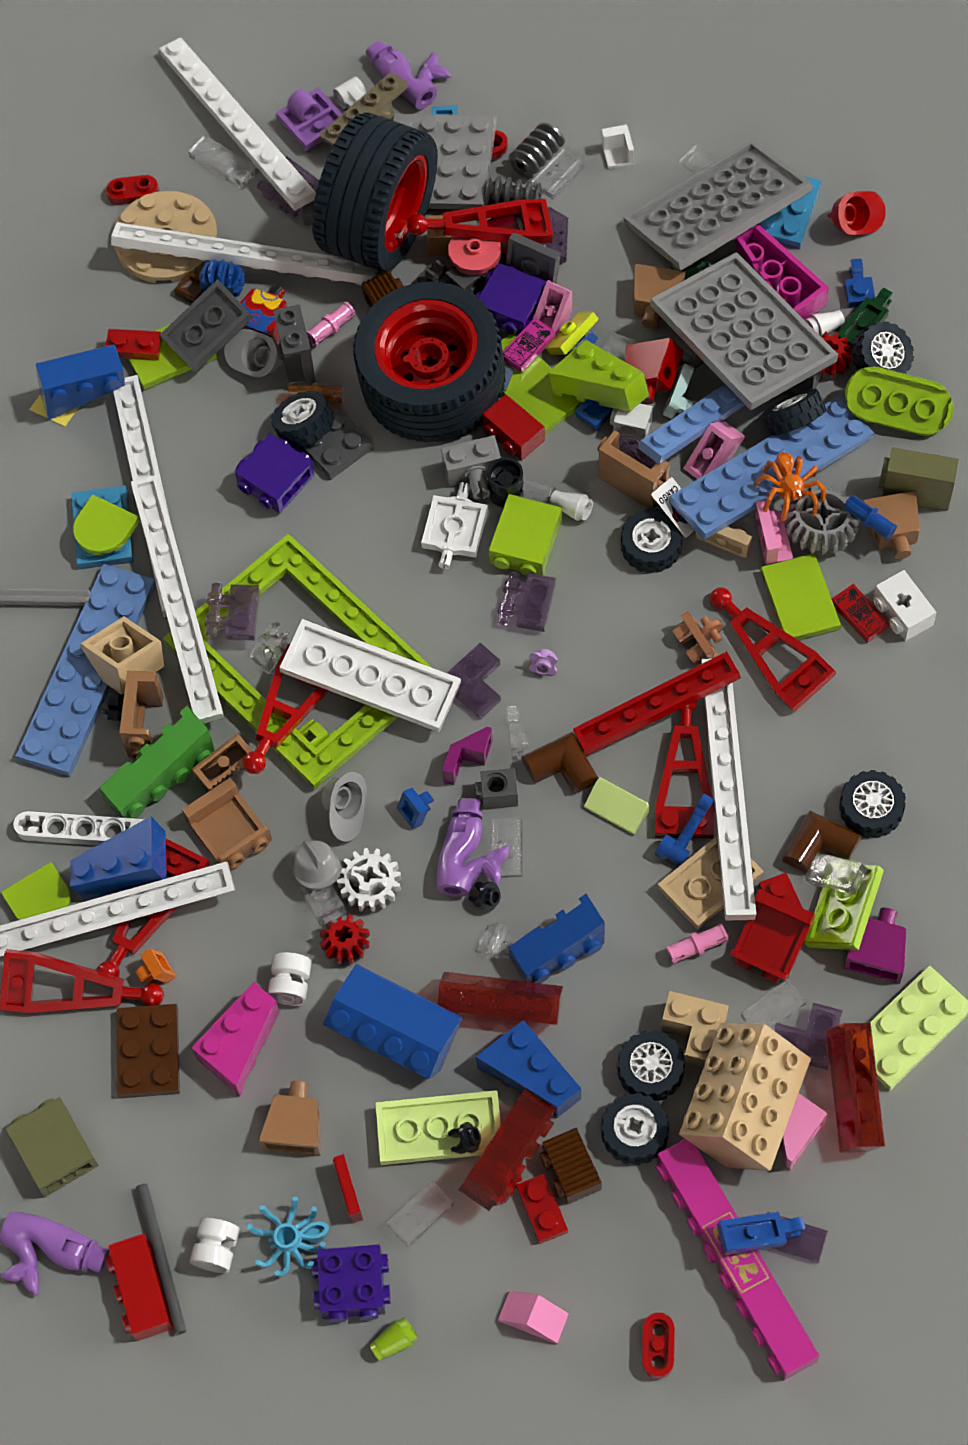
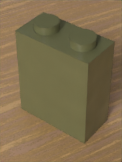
M892 447L890 458L884 457L878 488H884L883 496L916 491L917 505L948 510L959 459Z
M60 1097L55 1100L48 1099L42 1102L37 1110L29 1115L23 1114L12 1120L11 1125L6 1127L9 1136L44 1197L99 1166Z

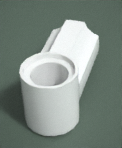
M356 76L333 89L334 97L343 109H349L367 93L363 83Z

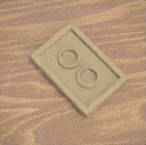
M717 836L658 883V889L697 930L724 908ZM751 858L754 884L763 876L764 871Z

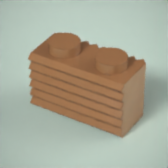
M236 733L193 767L192 774L205 791L209 792L225 780L231 778V776L235 777V773H240V769H244V756L252 750L241 736Z

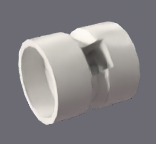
M288 952L277 953L273 956L271 973L275 977L269 981L268 994L277 1003L295 1006L306 1002L308 984L304 981L310 978L311 959L300 954Z
M202 1218L196 1235L200 1242L193 1247L190 1264L207 1271L228 1273L233 1259V1253L230 1251V1248L236 1246L240 1228L227 1221Z

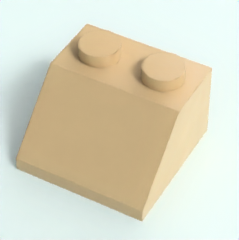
M124 616L80 643L82 650L101 680L121 695L125 692L127 670L157 672L165 667L161 641Z

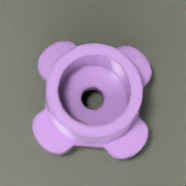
M539 649L530 654L529 658L532 660V664H530L529 669L531 672L541 675L548 674L550 676L557 673L555 664L558 659L552 651Z

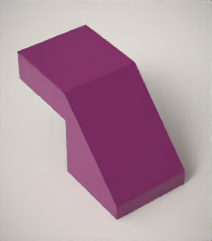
M485 727L450 745L442 769L443 782L455 785L463 760L485 765L493 742L492 728Z

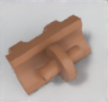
M688 611L683 613L681 617L684 621L672 631L682 645L694 637L698 643L686 651L691 661L697 666L701 664V659H710L718 656L708 639L712 638L714 643H719L722 640L719 635L723 629L721 621H710L708 616H705L700 620L704 626L701 629L695 618H692Z

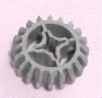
M809 487L807 491L814 492L819 503L816 516L812 515L813 501L810 496L802 495L800 500L790 501L784 525L787 536L792 537L793 544L800 543L801 551L810 548L812 554L817 550L821 551L824 556L826 551L830 550L835 555L838 548L845 550L847 544H852L859 532L860 520L844 508L845 502L849 497H844L843 490L836 493L833 487H831L829 490H826V498L822 502L820 499L821 489L814 490Z

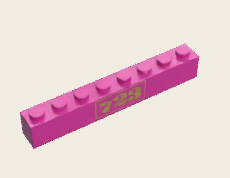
M684 1139L658 1153V1165L655 1168L663 1182L668 1181L673 1189L671 1196L678 1209L684 1208L689 1216L686 1221L694 1236L700 1235L705 1244L702 1246L706 1258L710 1263H716L721 1271L718 1274L720 1282L726 1291L731 1289L737 1300L734 1301V1305L743 1319L746 1317L749 1319L753 1326L750 1329L752 1337L759 1347L764 1345L769 1357L766 1359L775 1375L780 1373L785 1381L817 1363L820 1355L758 1250L724 1255L716 1225L719 1220L738 1218L697 1147Z

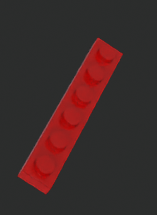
M726 651L573 728V731L587 756L741 679L740 673Z

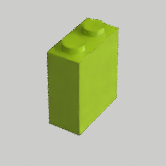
M509 494L489 548L490 564L503 570L509 568L520 571L522 574L530 577H543L562 524V508Z

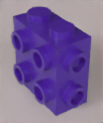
M498 263L494 272H489L483 291H479L476 296L484 302V305H487L489 312L494 315L497 327L511 335H519L533 320L547 281L536 275L531 276L523 273L513 266H505Z
M269 433L264 440H260L255 445L253 452L247 459L241 460L235 470L237 487L244 494H251L256 497L266 509L270 510L272 508L281 513L315 476L313 461L306 453H299L291 448L290 444L283 438L277 439Z
M380 1244L317 1249L318 1259L312 1260L314 1262L312 1266L313 1279H319V1290L313 1293L315 1310H320L323 1319H328L330 1323H341L347 1321V1317L360 1316V1320H375L379 1318V1315L386 1314L385 1304H391L390 1285H384L383 1273H389L388 1254H382Z

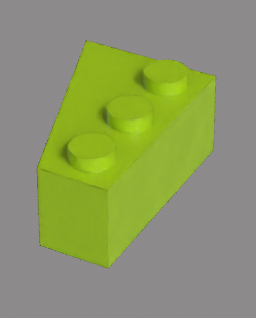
M584 340L548 372L555 396L562 397L563 394L576 396L578 401L583 402L586 399L599 401L601 406L631 412L649 396L642 371L587 340Z

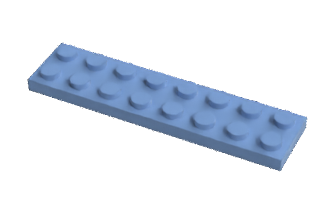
M838 396L824 404L827 410L816 420L788 433L768 437L670 495L669 503L697 534L705 540L754 511L756 501L767 499L771 489L777 486L766 479H763L757 487L754 486V483L762 474L770 475L779 481L772 467L768 469L767 473L762 472L766 462L772 461L775 463L779 453L791 454L794 461L798 456L802 457L803 464L799 476L802 478L813 466H817V472L872 440L874 432L863 420L855 417L849 411L845 401ZM793 466L792 474L795 473V469H796V468H795L794 466ZM776 492L772 499L779 496V493Z
M103 564L90 592V599L82 609L16 754L18 761L71 777L110 689V686L101 680L82 650L80 643L123 616L138 625L156 586L154 578Z

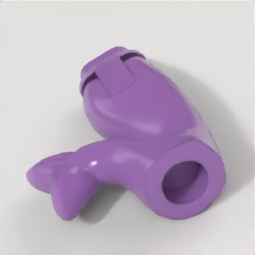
M379 40L366 49V54L370 57V63L376 68L382 78L389 73H393L407 82L408 88L401 95L418 110L426 108L436 98L437 89L431 80L451 77L450 72L446 68L438 65V57L434 52L426 59L423 69L420 70L416 79L413 77L410 65L404 55L398 50L393 49L389 44L385 45Z
M459 799L457 809H454L452 813L453 817L447 830L437 867V889L446 896H467L475 880L481 874H485L495 884H498L501 880V869L499 866L506 860L509 846L495 849L487 855L473 859L463 865L479 845L482 836L481 820L483 814L479 811L481 801L478 799Z
M11 1211L5 1219L0 1233V1242L13 1251L19 1259V1263L2 1272L0 1277L11 1282L22 1281L25 1288L36 1296L39 1294L37 1256L32 1243L37 1244L55 1264L69 1270L82 1269L83 1272H88L90 1269L101 1273L106 1263V1256L109 1255V1249L98 1246V1241L91 1240L87 1236L60 1223L33 1214Z

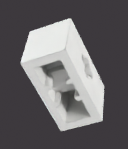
M905 570L876 585L873 597L876 609L880 613L884 612L889 619L892 630L896 634H900L905 641L934 625L937 612Z

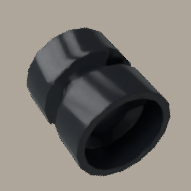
M507 457L499 458L492 462L487 473L491 501L497 506L504 507L509 494L523 497L524 476L521 464L517 460Z

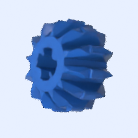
M213 259L211 262H205L199 278L200 287L205 292L218 279L234 297H238L244 287L245 272L241 270L239 265H233V262Z

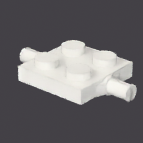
M464 482L459 484L456 497L433 496L421 546L424 549L442 553L438 564L442 569H444V565L445 569H450L453 555L474 558L477 555L488 512V505L475 503L467 499L471 488L468 483L465 484V488Z

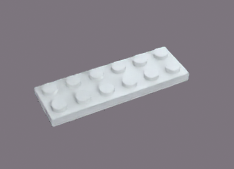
M304 619L301 620L280 666L281 673L440 732L461 684V679Z

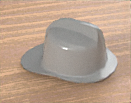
M241 329L225 344L224 354L229 366L236 371L250 376L263 377L269 375L278 366H283L284 364L281 360L279 347L271 337L250 329Z
M354 771L346 772L339 778H332L324 787L322 793V804L329 813L331 832L338 840L343 842L352 841L358 836L364 820L367 786L362 775Z
M303 841L302 844L291 850L286 860L288 868L297 881L309 889L329 887L341 875L342 866L339 858L331 847L322 841Z

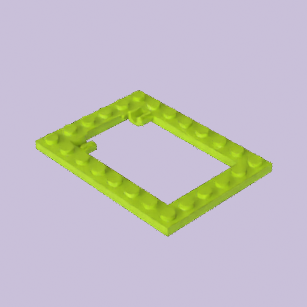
M289 534L284 536L195 611L218 696L256 733L266 699L206 641L287 573L358 640L431 667ZM170 631L163 637V641L177 655ZM365 705L341 727L330 734L317 721L310 719L299 730L295 728L277 749H273L303 779L316 789L398 717ZM271 713L267 730L276 734L288 720ZM312 733L316 738L309 742L306 737Z

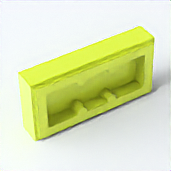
M594 311L579 312L572 320L561 326V332L546 347V350L550 355H566L599 318Z

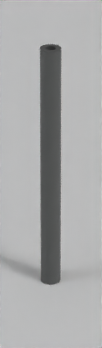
M140 1184L135 1188L174 1335H180L186 1332L184 1319L148 1184Z

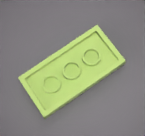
M928 966L846 1045L845 1049L890 1091L968 1016V1000L937 971Z
M497 1090L375 1102L381 1165L504 1153ZM465 1122H470L478 1128L481 1134V1143L477 1152H465L463 1154L451 1152V1147L457 1146L460 1143V1137H450L448 1135L450 1130L459 1129L460 1125Z

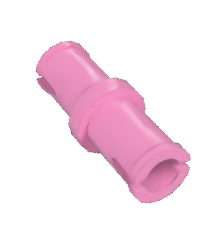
M344 302L330 315L325 314L321 318V322L307 331L309 343L317 346L330 334H336L340 330V326L356 315L353 307L349 303Z
M720 923L718 926L699 934L693 932L689 938L673 945H668L666 949L672 963L676 964L695 954L701 956L705 954V950L728 942L729 939L723 925Z

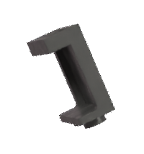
M300 304L275 309L274 317L290 390L316 385L311 349Z

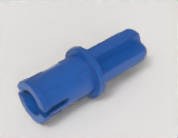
M855 495L849 497L845 502V510L861 520L864 527L869 526L883 536L885 540H888L896 531L898 526L878 513L879 509L871 508Z

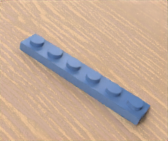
M724 384L643 438L638 449L660 464L703 435L710 423L725 420L744 407L745 404Z

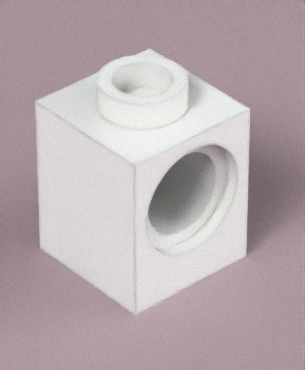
M639 404L631 412L613 409L610 425H614V431L620 433V438L640 442L648 436L652 423L653 406Z

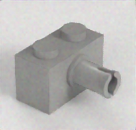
M495 435L441 448L443 468L449 487L458 486L462 482L464 484L470 483L474 499H481L480 489L483 499L490 495L486 482L488 468L492 462L501 458Z

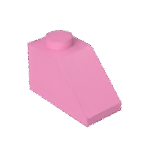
M726 421L710 423L683 469L696 479L701 478L731 460L745 436Z
M799 1093L781 1141L784 1164L789 1170H791L824 1125L828 1114Z

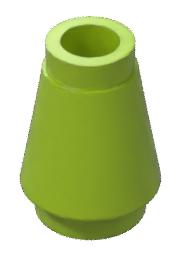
M403 1317L399 1321L395 1319L369 1346L377 1359L381 1361L414 1346L413 1342L418 1339V1335L409 1321Z

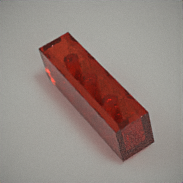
M444 972L439 982L437 1005L451 1012L557 1025L561 1012L563 986Z
M842 1023L826 1030L840 1153L869 1152L885 1147L871 1023Z
M525 1088L458 1190L488 1211L491 1210L496 1202L502 1205L512 1190L507 1185L511 1179L517 1182L526 1168L522 1164L525 1157L531 1160L538 1150L540 1144L536 1140L539 1135L545 1138L552 1128L554 1122L550 1118L556 1109Z

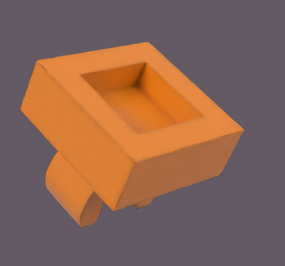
M149 948L141 954L145 965L135 971L141 982L146 980L150 984L155 980L169 983L176 977L162 952Z

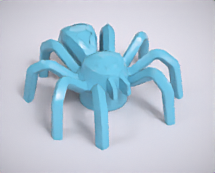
M296 1196L292 1197V1206L284 1224L264 1205L259 1207L261 1213L277 1226L276 1230L256 1229L251 1224L247 1225V1229L254 1235L274 1236V1238H269L268 1242L274 1243L269 1247L270 1249H276V1251L267 1261L256 1260L255 1264L264 1268L272 1265L279 1255L284 1252V1267L281 1271L274 1272L278 1277H283L289 1271L291 1252L300 1266L312 1269L314 1262H305L297 1248L317 1253V1249H325L326 1247L325 1242H321L318 1247L301 1242V1240H305L311 1243H319L326 1237L329 1225L323 1221L309 1224L317 1215V1208L314 1206L311 1208V1214L306 1219L292 1225L293 1217L298 1208V1197ZM307 1225V1226L304 1227L301 1231L298 1230L299 1228H301V1227Z

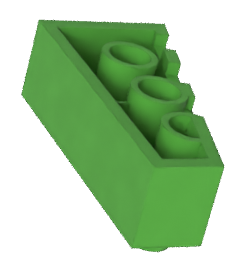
M188 706L180 712L183 717L175 725L172 726L168 723L160 730L162 735L159 740L150 745L146 743L139 750L136 761L133 764L126 762L99 787L104 800L120 818L135 819L140 816L145 807L153 801L162 799L175 784L184 782L190 776L192 768L215 751L208 728Z

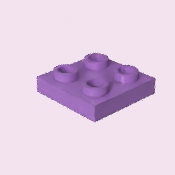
M319 87L309 93L304 89L295 91L288 99V106L276 112L277 119L306 152L323 142L320 138V133L342 115Z

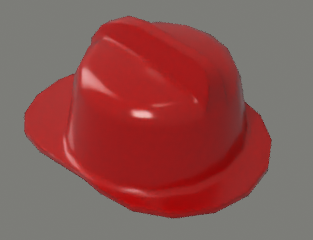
M873 191L850 192L835 201L832 211L827 214V217L832 219L834 226L838 230L844 231L848 235L870 234L876 232L882 226L885 220L886 208L881 196Z

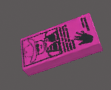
M534 318L503 351L504 361L522 373L555 339L556 332Z

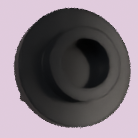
M108 694L107 705L109 709H102V714L107 715V720H121L124 694Z
M491 881L485 883L476 882L474 887L479 891V895L477 897L469 896L468 900L476 907H481L485 911H492L501 899L498 885Z
M470 1122L462 1123L459 1129H452L448 1132L450 1137H460V1143L457 1146L451 1147V1152L463 1154L465 1152L474 1153L478 1151L479 1144L481 1143V1134L478 1128Z

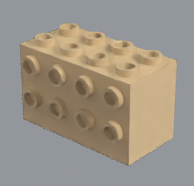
M720 1023L679 1135L726 1168L771 1171L811 1058L766 1024Z

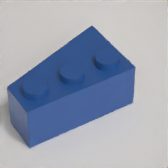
M115 344L35 364L40 395L48 420L125 386L124 371Z
M150 816L70 860V887L85 901L167 879L165 830Z
M587 894L578 898L581 904L567 914L563 909L555 914L558 919L557 921L543 929L539 925L509 946V957L527 986L534 982L535 984H540L546 981L552 972L560 968L565 970L574 965L579 957L585 954L588 956L593 955L602 948L605 941V922Z
M524 1020L476 1056V1064L479 1070L494 1076L502 1084L515 1089L523 1094L526 1099L557 1118L581 1100V1087Z

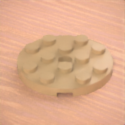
M161 191L146 194L131 203L117 220L118 223L218 238L217 224L211 210L198 198L177 191ZM114 246L121 265L133 276L151 283H156V280H171L172 283L179 282L188 272L191 271L197 274L202 270L205 262H210L201 261L197 258L175 257L171 254L149 253L145 250L123 249L119 246Z

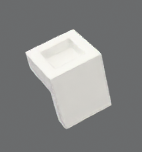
M627 124L602 129L601 145L608 169L634 165V147Z

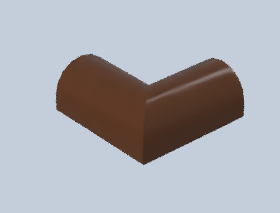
M572 732L521 757L534 783L561 772L572 793L577 794L595 785L598 780L597 774Z
M809 810L784 854L782 862L809 874L822 850L849 863L862 836Z

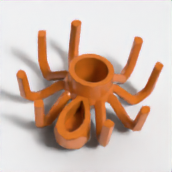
M781 452L776 457L775 463L767 461L762 472L767 473L768 469L772 467L779 481L765 474L760 475L755 481V487L763 479L769 480L777 486L773 487L769 492L763 506V511H768L773 496L778 492L780 497L784 499L780 517L781 521L786 520L790 501L800 500L802 495L812 498V515L816 516L819 504L817 496L814 492L804 489L817 485L821 489L820 499L824 502L826 488L818 480L806 484L804 482L810 476L816 477L818 467L813 466L801 478L799 477L803 464L801 456H798L794 461L791 454ZM793 466L796 468L794 474H792Z

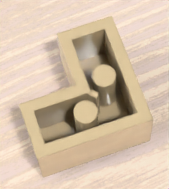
M669 991L662 1018L661 1031L689 1037L684 1057L685 1066L703 1071L720 1023H726L729 1005Z

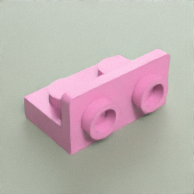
M766 500L756 501L754 521L765 566L793 559L784 521L780 519L782 512H774L773 509L769 510V508L767 512L763 511Z

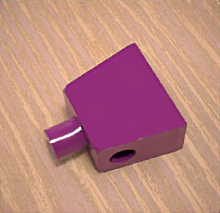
M880 908L877 920L868 919L859 950L849 951L844 969L896 983L901 982L905 965L906 928L895 925L897 917L895 910Z

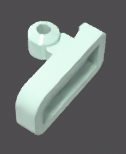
M683 364L676 376L662 415L672 419L677 412L682 413L697 403L696 401L690 402L689 399L683 397L694 367Z

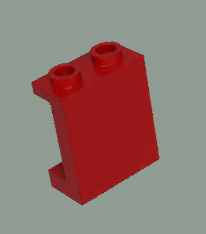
M759 889L754 899L756 901L755 920H747L730 955L736 958L734 964L749 971L752 966L764 970L761 975L762 977L776 983L779 982L780 978L787 981L816 915Z

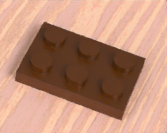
M177 1004L117 1008V1083L119 1098L180 1094Z

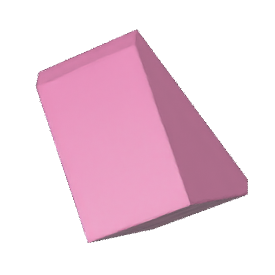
M547 281L533 319H538L554 330L557 336L561 326L567 322L572 314V291Z
M509 1291L498 1321L557 1344L569 1314L540 1295Z

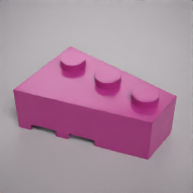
M253 982L192 1047L196 1059L239 1096H241L244 1090V1084L249 1073L253 1070L256 1058L262 1046L265 1045L280 1011L276 1000Z

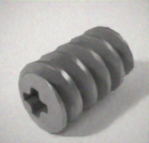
M544 122L539 123L535 130H532L529 136L516 147V150L510 153L509 160L513 169L522 177L532 179V173H538L539 167H543L546 164V160H550L553 157L552 153H557L559 147L564 146L566 143L565 138L554 126Z
M499 174L495 181H492L490 176L485 190V205L515 200L541 199L542 184L538 183L534 190L532 189L531 181H528L524 188L522 187L521 179H518L516 184L512 185L511 177L509 176L505 183H502L501 175Z

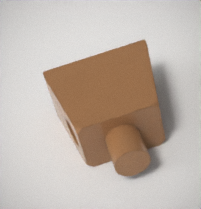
M635 264L634 314L643 316L641 322L643 326L647 328L657 327L658 320L662 318L650 306L651 298L684 281L686 271Z
M916 491L863 500L871 508L879 509L878 513L898 526L888 540H885L883 536L867 526L876 547L879 550L892 548L896 559L909 557L911 555L909 545L917 543L919 536Z
M291 1081L289 1096L274 1095L260 1135V1144L263 1150L320 1156V1109L317 1099L307 1098L308 1083Z

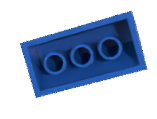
M356 964L333 998L323 1025L430 1079L441 1071L463 1017Z

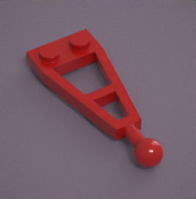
M546 199L515 200L444 212L443 219H426L421 214H414L407 221L408 231L416 236L424 234L427 230L444 229L446 236L508 242L510 236L513 233H517L539 244L552 243L553 231ZM520 213L523 230L488 227L487 218ZM475 220H477V225H478V226H476V225H466V224H457V223H463V222H469V221H475Z
M718 587L711 592V605L719 610L724 609L733 618L730 624L775 694L794 713L836 675V671L816 651L746 607L741 611L732 602V595L728 589ZM749 621L768 633L755 646L743 629V626ZM779 640L807 658L780 684L762 658V655Z
M290 644L286 647L274 672L255 740L259 741V744L255 751L247 753L243 758V767L250 774H259L264 770L266 766L265 755L269 748L277 749L329 691L292 677L316 688V690L298 709L276 700L284 674L280 672V666ZM271 713L288 720L276 734L267 730Z
M698 701L679 709L680 726L674 725L655 807V837L664 838L667 834L673 838H678L696 808L665 806L672 773H698L702 796L706 794L712 798L698 726H692V711L696 708ZM680 738H691L695 761L675 760ZM714 804L711 805L700 825H698L692 838H714Z
M166 839V874L174 877L209 866L210 862L208 859ZM177 907L143 916L149 919V921L132 940L126 938L132 920L119 923L112 940L117 947L110 959L99 964L96 971L119 977V965L127 952L135 955Z
M6 949L4 952L0 1010L36 1013L121 1005L122 998L141 1000L144 1005L151 1006L160 1005L164 999L163 989L154 983L147 984L143 988L126 987L122 978L44 954ZM35 965L75 976L73 998L32 1001ZM85 979L113 987V995L83 997Z

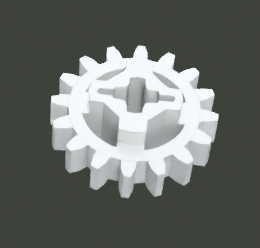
M364 848V855L361 856L354 851V860L351 861L346 858L343 860L346 869L342 868L341 878L337 880L338 888H342L340 891L341 897H349L348 905L350 907L358 903L359 911H363L365 906H370L371 912H375V905L378 904L385 909V900L388 899L394 902L396 899L393 891L400 892L401 890L400 883L398 882L402 880L401 872H397L399 869L398 863L396 861L391 862L389 853L381 857L380 849H376L374 854H369L368 848ZM380 867L386 870L389 877H386L385 873L380 872ZM350 883L359 888V893L352 889Z

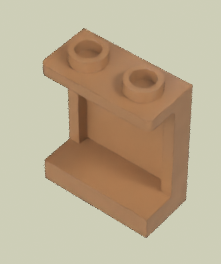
M613 431L609 437H604L598 446L599 460L597 464L599 465V478L647 508L654 510L658 503L651 494L669 479L670 463L665 460L660 464L656 463L652 469L646 467L619 450L620 433Z
M127 670L119 734L128 757H132L135 760L139 750L146 743L149 745L154 744L149 729H143L146 706L163 707L164 695L156 671Z
M231 778L225 780L182 809L186 822L217 864L228 862L230 869L239 867L246 857L254 852L259 853L269 845V842L272 841L270 830L266 825L263 826L239 794L238 788Z

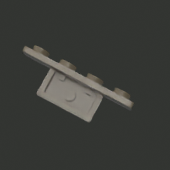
M393 73L387 74L320 133L321 140L333 146L347 123L356 115L365 112L393 121L394 110L391 102L408 88L407 82Z

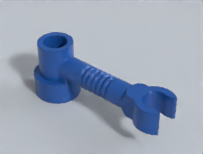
M703 794L678 839L676 840L666 834L655 855L664 860L668 858L679 866L682 865L690 854V851L685 848L715 799Z

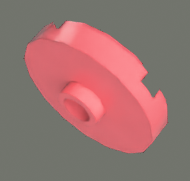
M453 236L448 245L451 264L453 263L459 272L470 276L488 273L489 269L492 267L494 269L498 265L501 258L500 241Z

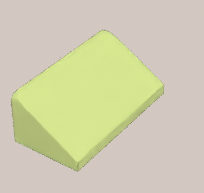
M601 777L596 781L584 805V808L633 835H635L649 813V804Z

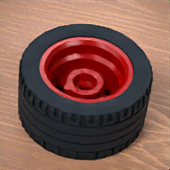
M369 112L352 118L340 132L332 146L318 183L312 213V232L318 247L338 257L381 272L395 268L403 260L417 237L408 231V219L414 214H421L425 217L430 204L438 162L437 145L432 136L413 127Z
M442 282L414 283L400 287L380 298L378 302L371 306L366 312L365 317L360 321L361 323L357 328L358 332L354 337L353 356L361 391L372 416L377 419L379 424H383L386 430H390L391 433L418 442H440L458 438L480 426L483 422V413L499 400L498 398L502 397V391L505 387L504 383L506 382V369L497 322L494 319V315L489 312L487 305H484V302L478 299L476 295L471 294L470 291ZM452 346H456L457 350L451 351Z

